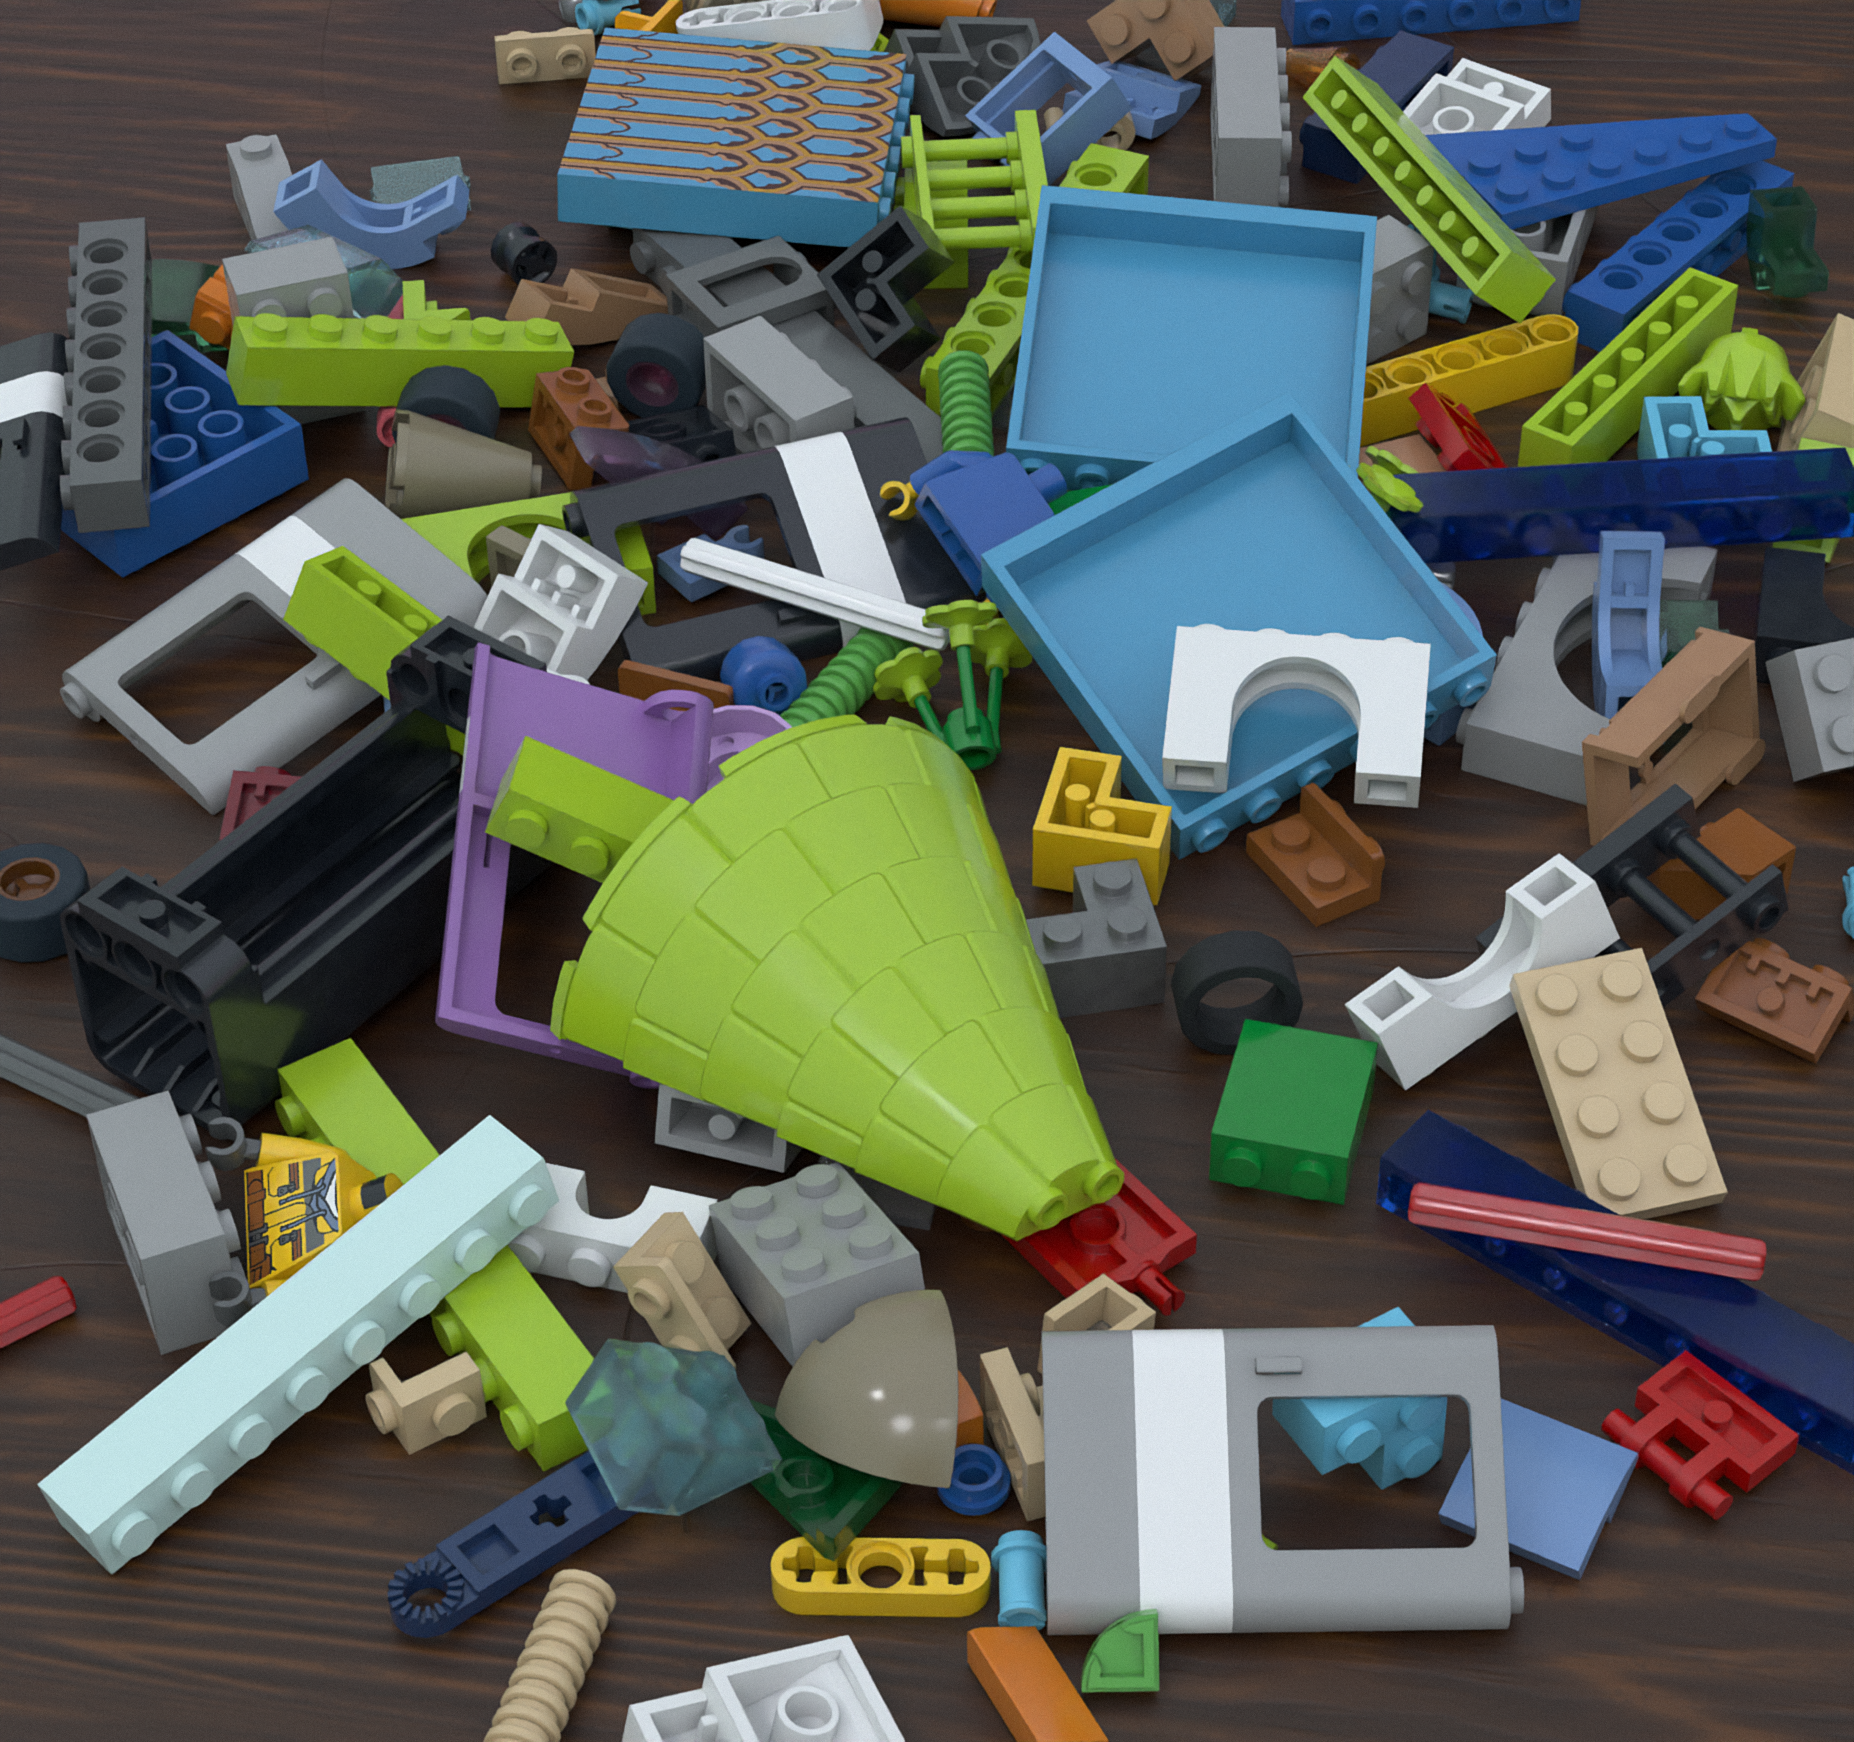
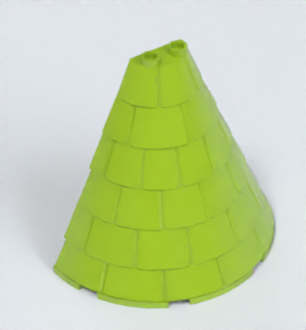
M855 714L841 715L795 726L755 743L720 764L719 769L724 780L708 790L693 804L679 796L657 816L623 854L585 912L583 921L592 933L586 942L579 962L576 960L564 961L553 1001L550 1031L559 1040H569L623 1061V1068L775 1129L777 1130L778 1138L855 1169V1172L935 1204L1015 1241L1039 1230L1052 1228L1062 1219L1096 1203H1104L1120 1191L1124 1182V1172L1116 1164L1094 1102L1087 1094L1070 1036L1066 1033L1060 1020L1045 968L1036 953L1023 908L1013 890L998 840L988 820L981 792L974 781L975 778L958 754L935 734L919 725L891 716L885 725L867 724Z

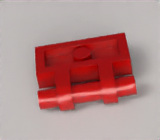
M1687 1350L1637 1388L1634 1406L1646 1416L1636 1422L1618 1408L1608 1414L1601 1426V1431L1618 1445L1638 1453L1639 1458L1635 1465L1637 1469L1644 1466L1648 1467L1670 1485V1495L1687 1508H1692L1695 1505L1698 1506L1714 1520L1721 1518L1733 1502V1496L1715 1483L1722 1476H1726L1747 1493L1795 1454L1799 1438L1796 1432ZM1674 1436L1695 1452L1696 1455L1687 1462L1664 1443Z

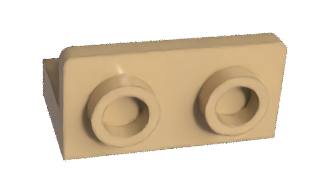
M566 27L553 32L530 33L527 31H515L508 35L495 36L499 84L589 78L596 57L593 29Z
M665 1212L613 1268L628 1290V1298L631 1305L646 1319L663 1346V1354L666 1361L682 1378L686 1376L694 1379H728L736 1370V1364L727 1350L752 1323L683 1212Z
M1008 1347L980 1354V1408L983 1412L985 1423L1001 1460L1006 1464L1010 1472L1011 1484L1027 1521L1046 1517L1043 1385L1036 1387L1030 1373L1019 1374Z

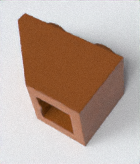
M1740 808L1733 810L1715 823L1709 822L1700 828L1701 836L1697 840L1749 883L1773 864L1782 871L1786 895L1788 894L1796 852L1795 845ZM1678 858L1670 859L1647 877L1694 919H1703L1727 900Z

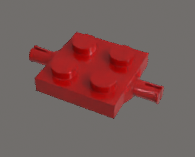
M1116 1158L1117 1166L1124 1172V1182L1120 1191L1110 1200L1100 1204L1096 1203L1062 1219L1052 1228L1039 1230L1018 1241L1002 1235L1065 1298H1068L1102 1274H1105L1129 1293L1141 1292L1164 1316L1171 1315V1308L1176 1312L1182 1306L1185 1300V1293L1178 1289L1162 1273L1196 1254L1197 1234Z

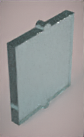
M459 156L370 167L374 186L370 189L371 200L381 204H395L408 201L455 175H458L469 189L471 187L470 177L463 174ZM468 198L467 210H471V205H470V199H469V198Z

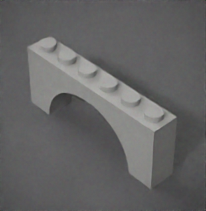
M1581 515L1570 536L1565 534L1560 536L1553 557L1552 569L1546 567L1542 569L1537 580L1533 603L1525 601L1520 609L1515 627V636H1505L1501 643L1496 660V670L1493 673L1492 683L1488 692L1476 701L1474 709L1466 707L1461 715L1456 732V743L1464 745L1461 770L1587 806L1582 741L1589 734L1599 736L1600 729L1602 727L1607 728L1610 719L1601 716L1580 702L1563 683L1558 674L1557 667L1574 648L1592 638L1593 584L1597 582L1600 531H1648ZM1664 536L1659 625L1677 626L1694 630L1711 596L1718 550Z

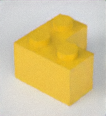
M1060 747L1033 827L1032 886L1073 892L1074 867L1137 858L1152 904L1158 905L1170 863L1172 806L1121 799L1122 756Z

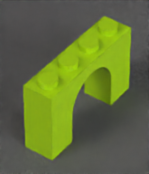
M571 492L401 520L479 583L490 573L486 544L487 535L501 525L532 539L538 524L566 531L562 506L570 504ZM640 525L619 530L615 534V538L625 568L648 582L638 602L641 615L656 613L653 566Z

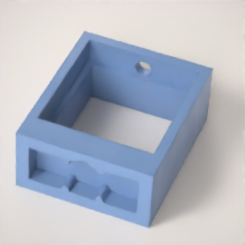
M1053 32L965 116L977 132L971 139L1005 137V132L1015 131L1016 110L1037 111L1066 83L1080 92L1083 97L1040 137L1047 183L1050 186L1069 168L1072 161H1077L1082 156L1090 143L1095 144L1132 108L1114 79L1056 32ZM1006 158L999 161L1001 166H1009L1006 163Z

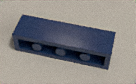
M1400 30L1385 46L1379 47L1375 55L1361 69L1357 70L1376 82L1396 105L1404 111L1436 73L1445 77L1449 75L1452 71L1454 47ZM1316 112L1305 119L1299 136L1300 144L1303 145L1302 167L1357 184L1368 173L1366 169Z

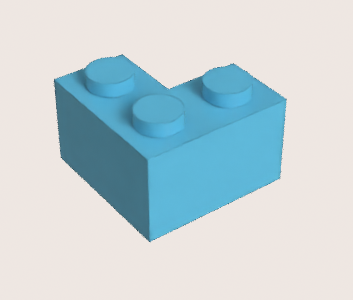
M1701 396L1644 397L1636 452L1651 521H1668L1672 523L1685 521H1727L1735 523L1744 520H1766L1775 471V461L1767 430H1709Z
M1396 1307L1358 1327L1415 1325L1399 1307ZM1274 1373V1374H1300V1373ZM1447 1397L1273 1399L1272 1415L1321 1475L1346 1463L1354 1464L1359 1462L1378 1487L1383 1490L1406 1477L1417 1478L1425 1474L1436 1462L1442 1460Z

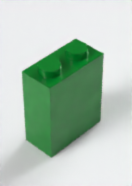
M1245 1019L1211 1132L1209 1180L1344 1205L1374 1091L1378 1042Z

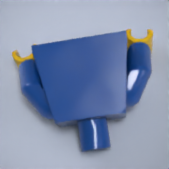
M949 450L910 475V482L906 485L899 481L886 482L881 487L880 497L889 500L900 492L904 493L905 498L902 506L892 510L889 516L896 520L905 521L911 519L919 511L974 594L978 596L986 592L982 587L981 554L1054 516L1055 514L1048 504L1067 493V484L1058 468L1051 463L1028 475L1015 455L1008 452L992 456L988 452ZM986 593L987 598L984 602L994 603ZM997 608V614L993 616V619L999 618V614H998L999 609H998V608Z

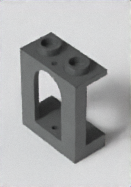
M780 236L665 274L668 315L677 316L693 324L705 337L758 316H762L768 323L773 325L813 310L835 327L834 309L837 308V305L817 277L818 272L808 264L804 255L796 252ZM772 263L774 276L786 285L727 307H723L703 287Z

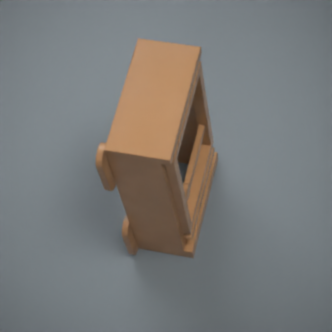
M1699 627L1695 631V640H1691L1609 720V726L1600 729L1599 736L1589 734L1582 741L1590 845L1595 846L1675 783L1693 797L1696 810L1725 779L1728 784L1735 786L1759 763L1765 752V741L1760 739L1754 640ZM1692 722L1693 728L1653 768L1650 756L1683 723L1689 724ZM1629 766L1638 768V776L1641 777V781L1631 791Z

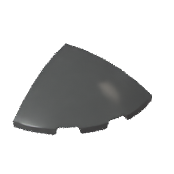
M946 16L939 30L894 29L884 52L907 54L906 73L915 74L913 103L910 105L912 112L915 115H921V121L941 136H960L977 133L965 115L1041 44L1034 18Z

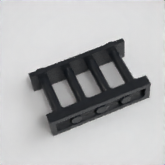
M1676 783L1572 862V864L1596 881L1607 908L1620 898L1629 897L1676 938L1671 944L1647 961L1663 1007L1754 936L1770 931L1779 922L1782 915L1789 910L1782 871L1772 864L1748 883L1697 840L1701 834L1693 797ZM1670 859H1680L1727 900L1697 922L1647 879L1648 876ZM1504 916L1475 937L1480 956L1484 954L1495 939ZM1620 938L1601 951L1599 955L1603 956L1633 950V948Z

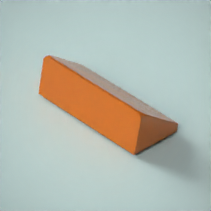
M1035 1626L979 1627L967 1632V1662L1017 1742H1109Z

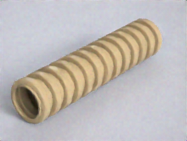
M577 1569L563 1570L555 1574L549 1586L550 1592L547 1593L541 1604L542 1610L538 1613L533 1623L534 1630L530 1632L525 1642L526 1649L522 1651L518 1658L517 1668L509 1680V1688L506 1689L501 1698V1707L495 1713L492 1720V1728L487 1732L483 1742H560V1732L563 1731L569 1720L568 1712L575 1705L577 1692H579L585 1680L584 1673L591 1666L593 1661L592 1654L595 1653L600 1644V1635L606 1629L609 1622L608 1616L616 1605V1595L610 1585L603 1579L590 1572Z

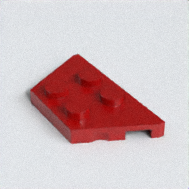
M1424 383L1409 397V400L1421 416L1415 423L1416 427L1434 447H1441L1443 451L1436 457L1453 478L1460 482L1465 477L1470 482L1469 486L1478 498L1490 509L1494 507L1536 550L1554 535L1488 435L1465 404L1460 403L1454 408L1455 402L1449 395L1443 392L1440 393L1436 388L1427 383Z

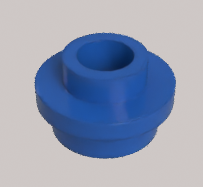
M980 1444L963 1445L955 1450L950 1488L937 1487V1492L941 1501L957 1513L973 1516L987 1514L998 1509L1007 1500L1011 1487L1010 1472L1006 1464L993 1449Z

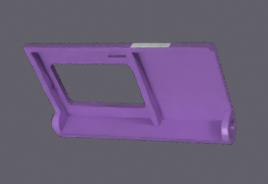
M477 643L474 651L435 1016L437 1026L455 1034L629 1076L630 1083L635 1086L659 1089L658 1082L623 1068V1061L569 1040H559L550 1031L551 1026L505 1015L497 1009L495 994L511 843L487 834L485 830L501 779L525 736L672 800L680 796L693 804L707 792L714 710L713 702L708 697L687 690H667L656 693L642 701L496 657L490 653L489 645ZM671 707H684V708H689V710H687V711H677V710H672V709H670V708H671Z

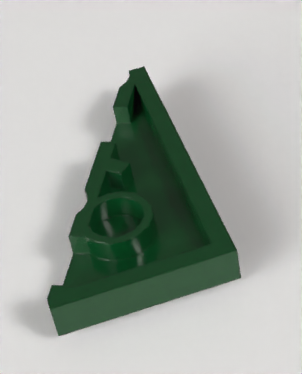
M685 1376L678 1383L679 1398L677 1399V1407L684 1408V1413L687 1414L691 1410L696 1413V1418L703 1419L705 1427L708 1428L709 1441L828 1560L835 1561L904 1483L850 1468L813 1451L796 1440L783 1428L775 1416L776 1409L691 1377Z

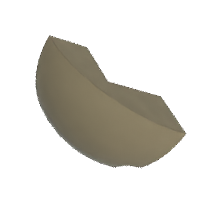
M914 1290L887 1295L865 1303L854 1310L855 1318L852 1322L838 1330L823 1343L815 1339L804 1350L784 1383L778 1399L775 1416L783 1428L796 1440L837 1463L890 1480L930 1487L950 1488L958 1424V1366L953 1325L946 1300L941 1290Z

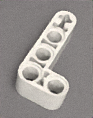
M769 0L700 8L689 11L676 20L678 34L866 51L871 50L883 25V15L879 0Z

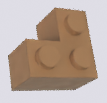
M1115 0L1087 20L1111 64L1136 57L1154 45L1174 81L1199 74L1212 65L1214 27H1225L1209 0Z

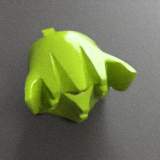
M1743 327L1741 332L1726 334L1714 339L1704 352L1699 363L1691 367L1678 384L1680 396H1701L1707 423L1717 430H1765L1770 427L1780 428L1783 417L1792 422L1798 416L1805 403L1803 390L1790 372L1784 349L1775 341L1759 335L1758 329Z

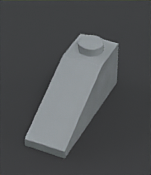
M252 135L244 138L242 141L226 144L233 196L255 251L259 252L302 243L273 212L279 182L292 176L288 160L277 135Z

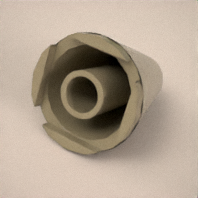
M397 409L395 411L391 431H397V441L393 443L392 447H389L385 507L400 519L539 497L542 466L532 464L531 452L409 410Z

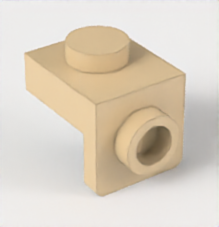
M467 1352L402 1383L383 1357L369 1363L373 1391L366 1394L365 1399L370 1415L383 1434L393 1431L409 1455L447 1436L457 1435L465 1431L470 1425L487 1417L480 1369Z

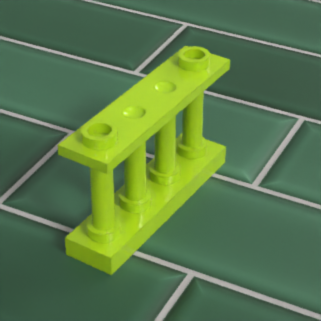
M1016 110L1015 131L1005 132V137L924 141L921 115H910V136H901L902 168H912L917 215L928 222L945 249L1019 247L1020 252H1029L1030 261H1032L1042 185L1048 186L1036 110ZM1006 158V163L1009 166L927 170L926 162ZM1010 187L1011 193H1014V195L941 199H931L930 191ZM1015 217V222H1018V225L934 229L935 220Z

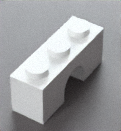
M546 1163L559 1202L551 1207L537 1224L526 1228L508 1243V1246L528 1272L576 1281L588 1287H603L628 1293L613 1266L665 1212H683L714 1262L718 1252L709 1205L717 1203V1199L651 1185L644 1201L634 1212L617 1219H600L589 1215L585 1171Z

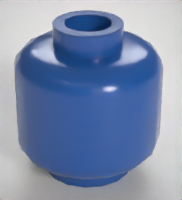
M755 636L742 640L731 648L722 663L720 672L721 683L730 685L733 688V702L735 705L756 706L775 712L780 716L784 711L788 710L794 700L800 698V694L807 688L805 669L798 658L786 645L771 637Z

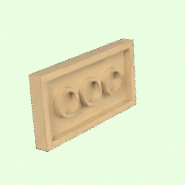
M1638 948L1513 974L1509 987L1583 1209L1638 1219H1648L1722 1203L1728 1191L1643 949Z

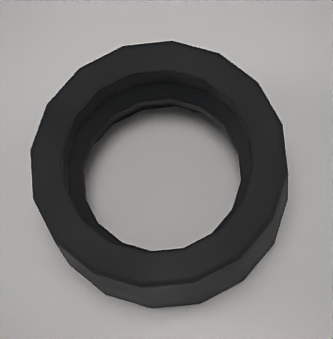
M1232 930L1205 938L1190 947L1176 963L1171 980L1182 1033L1196 1047L1215 1054L1235 1055L1245 1019L1294 1027L1299 1021L1304 1004L1292 954L1278 939L1258 931ZM1238 978H1260L1274 984L1263 997L1251 1004L1235 1008H1216L1200 1002L1209 990L1223 982Z

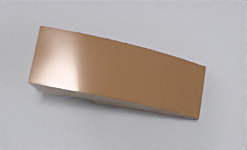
M571 268L563 287L521 279L505 318L508 321H527L531 318H543L552 322H559L571 345H591L620 339L627 324L641 315L653 313L668 314L667 297L651 284Z

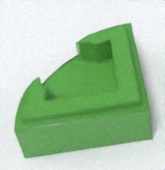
M1146 1609L1127 1614L1110 1624L1097 1637L1083 1665L1081 1675L1082 1692L1159 1691L1157 1609Z

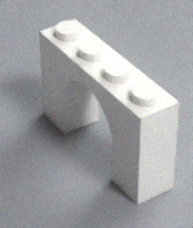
M1201 624L1195 627L1177 626L1162 756L1164 788L1212 793L1227 792L1232 737L1236 723L1242 713L1254 701L1269 693L1283 689H1307L1324 694L1338 702L1348 712L1356 726L1358 750L1354 803L1418 808L1431 644L1415 643L1402 637L1369 640L1354 639L1341 633H1326L1321 636L1288 634L1285 631L1273 628L1254 632L1226 630L1213 624Z

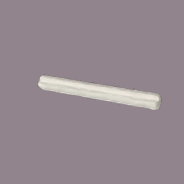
M698 538L689 539L686 546L682 547L680 567L685 572L929 649L943 651L948 643H950L948 630L923 627L922 617L925 616L926 609Z

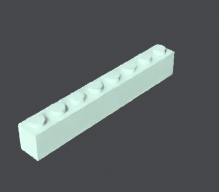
M491 1115L486 1117L37 1485L60 1524L111 1575L131 1558L146 1551L156 1537L191 1508L202 1504L216 1487L247 1461L262 1454L271 1441L306 1412L318 1407L332 1390L362 1365L373 1361L387 1344L417 1319L428 1315L441 1299L472 1273L483 1269L496 1253L526 1228L537 1224L547 1211L559 1202L544 1158Z

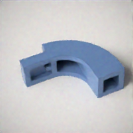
M321 159L279 182L273 212L302 243L333 237L344 265L369 270L400 269L426 262L435 257L438 234L445 235L451 233L466 219L469 188L458 175H455L408 201L395 204L375 203L362 199L345 188Z
M1600 531L1597 582L1593 584L1592 680L1595 712L1608 719H1611L1662 669L1659 640L1660 596L1665 542L1662 532Z

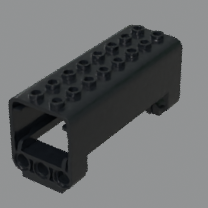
M448 615L391 660L390 669L386 671L391 708L167 883L158 887L157 879L146 873L141 877L121 866L68 906L60 914V922L86 1039L91 1052L99 1063L115 1076L149 1096L169 1090L176 1111L181 1115L191 1114L194 1122L208 1131L209 1122L219 1117L233 1118L242 1126L281 1093L278 1069L342 1042L442 958L461 775L457 772V769L460 767V759L457 755L451 753L446 725L466 735L474 651L478 642L489 645L492 655L547 672L546 663ZM511 844L505 904L554 862Z

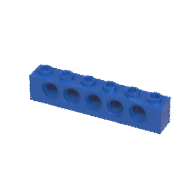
M1281 0V17L1292 45L1394 37L1400 30L1418 35L1579 21L1581 0Z
M1758 161L1712 174L1696 188L1688 190L1683 198L1666 212H1661L1654 222L1642 232L1630 237L1626 244L1610 258L1603 259L1589 275L1579 283L1576 282L1570 286L1564 296L1562 310L1565 313V317L1573 320L1578 326L1577 343L1601 352L1689 267L1715 277L1720 275L1787 218L1794 173L1765 161Z

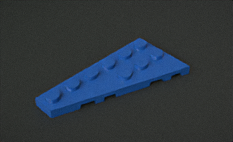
M1748 113L1425 135L1511 230L1773 158L1777 144V138Z

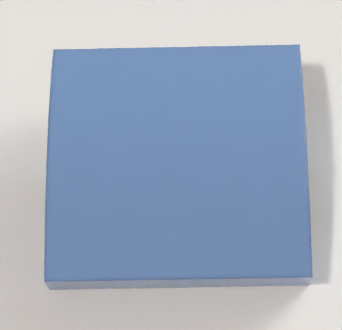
M1109 60L1097 64L1114 79L1130 104L1135 135L1153 139L1169 130L1185 115L1200 95L1201 85L1183 79L1174 81L1172 76L1122 61L1111 64ZM1074 90L1065 94L1063 113H1066L1083 97L1080 92Z
M1501 1398L1509 1551L1580 1580L1605 1522L1610 1523L1639 1458L1638 1453ZM1470 1448L1438 1514L1442 1524L1475 1537Z

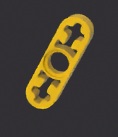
M798 1537L783 1543L772 1556V1593L776 1602L783 1609L799 1615L965 1617L978 1612L987 1603L991 1591V1566L988 1555L980 1546L962 1539L855 1537L835 1561L824 1558L804 1537ZM874 1566L892 1567L902 1576L896 1584L887 1588H873L866 1585L860 1579L867 1569ZM838 1568L847 1569V1584L837 1583L839 1582ZM799 1570H814L811 1582H797ZM915 1570H924V1586H915ZM950 1572H964V1584H948Z

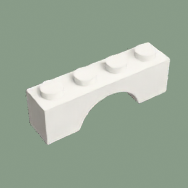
M1558 853L1506 890L1505 912L1501 927L1489 948L1469 967L1448 977L1424 979L1413 976L1398 966L1348 1001L1345 1006L1361 1039L1378 1042L1376 1064L1402 1088L1407 1090L1517 1012L1509 987L1513 974L1594 958L1601 951L1620 939L1596 881Z

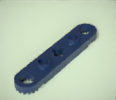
M677 1407L676 1412H670V1408H663V1413L658 1414L657 1411L650 1413V1419L644 1418L640 1425L624 1435L621 1432L617 1433L436 1544V1550L423 1558H418V1561L414 1564L412 1562L404 1564L405 1569L403 1571L398 1569L394 1573V1579H391L388 1584V1602L394 1624L402 1632L414 1637L429 1638L442 1635L691 1480L703 1471L710 1457L708 1428L705 1427L703 1419L696 1418V1413L691 1410L688 1414L684 1413V1408ZM669 1437H680L691 1443L688 1446V1452L685 1449L681 1450V1456L674 1452L673 1457L670 1458L666 1452L661 1456L658 1449L654 1451V1446L659 1441ZM544 1513H548L553 1518H559L564 1515L565 1524L556 1527L553 1523L547 1521L539 1525V1516ZM426 1588L442 1590L447 1598L441 1599L442 1605L439 1603L434 1604L435 1609L433 1610L430 1609V1606H425V1611H421L420 1606H416L413 1609V1605L410 1602L407 1604L411 1595Z

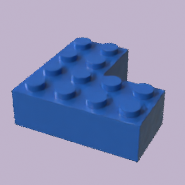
M166 330L152 337L150 527L78 533L74 510L64 511L63 508L61 530L123 578L308 480L309 475L301 424L276 406L238 405L226 376V371L169 330Z

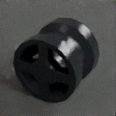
M514 222L506 225L498 232L490 249L491 259L500 270L508 273L517 285H519L521 279L544 283L553 274L558 261L557 251L548 240L540 237L537 231L525 222Z

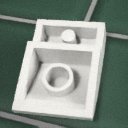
M1462 58L1447 77L1436 73L1403 112L1424 135L1545 127L1551 120V89Z
M538 524L515 576L497 575L473 628L546 663L549 670L562 675H576L588 680L619 637L634 612L648 582L574 534Z
M849 1635L707 1667L703 1685L700 1689L629 1705L622 1742H905Z

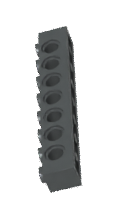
M141 217L79 223L78 245H69L72 276H68V292L71 307L66 310L70 339L65 340L69 372L64 373V387L68 406H63V424L66 440L61 441L62 461L65 475H60L62 505L64 511L74 510L78 533L150 527L153 260L146 219Z

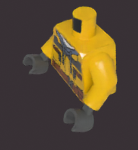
M219 1117L209 1122L208 1128L212 1137L220 1140L230 1139L235 1141L232 1146L224 1149L216 1147L205 1148L208 1160L216 1169L230 1171L240 1167L246 1159L256 1161V1167L244 1170L248 1281L241 1273L235 1271H222L210 1279L209 1288L212 1298L217 1300L235 1298L230 1301H219L213 1304L215 1317L218 1322L226 1327H231L403 1186L401 1180L393 1173L376 1178L373 1172L354 1161L346 1150L304 1138L261 1133L259 1140L245 1138L242 1126L233 1118Z

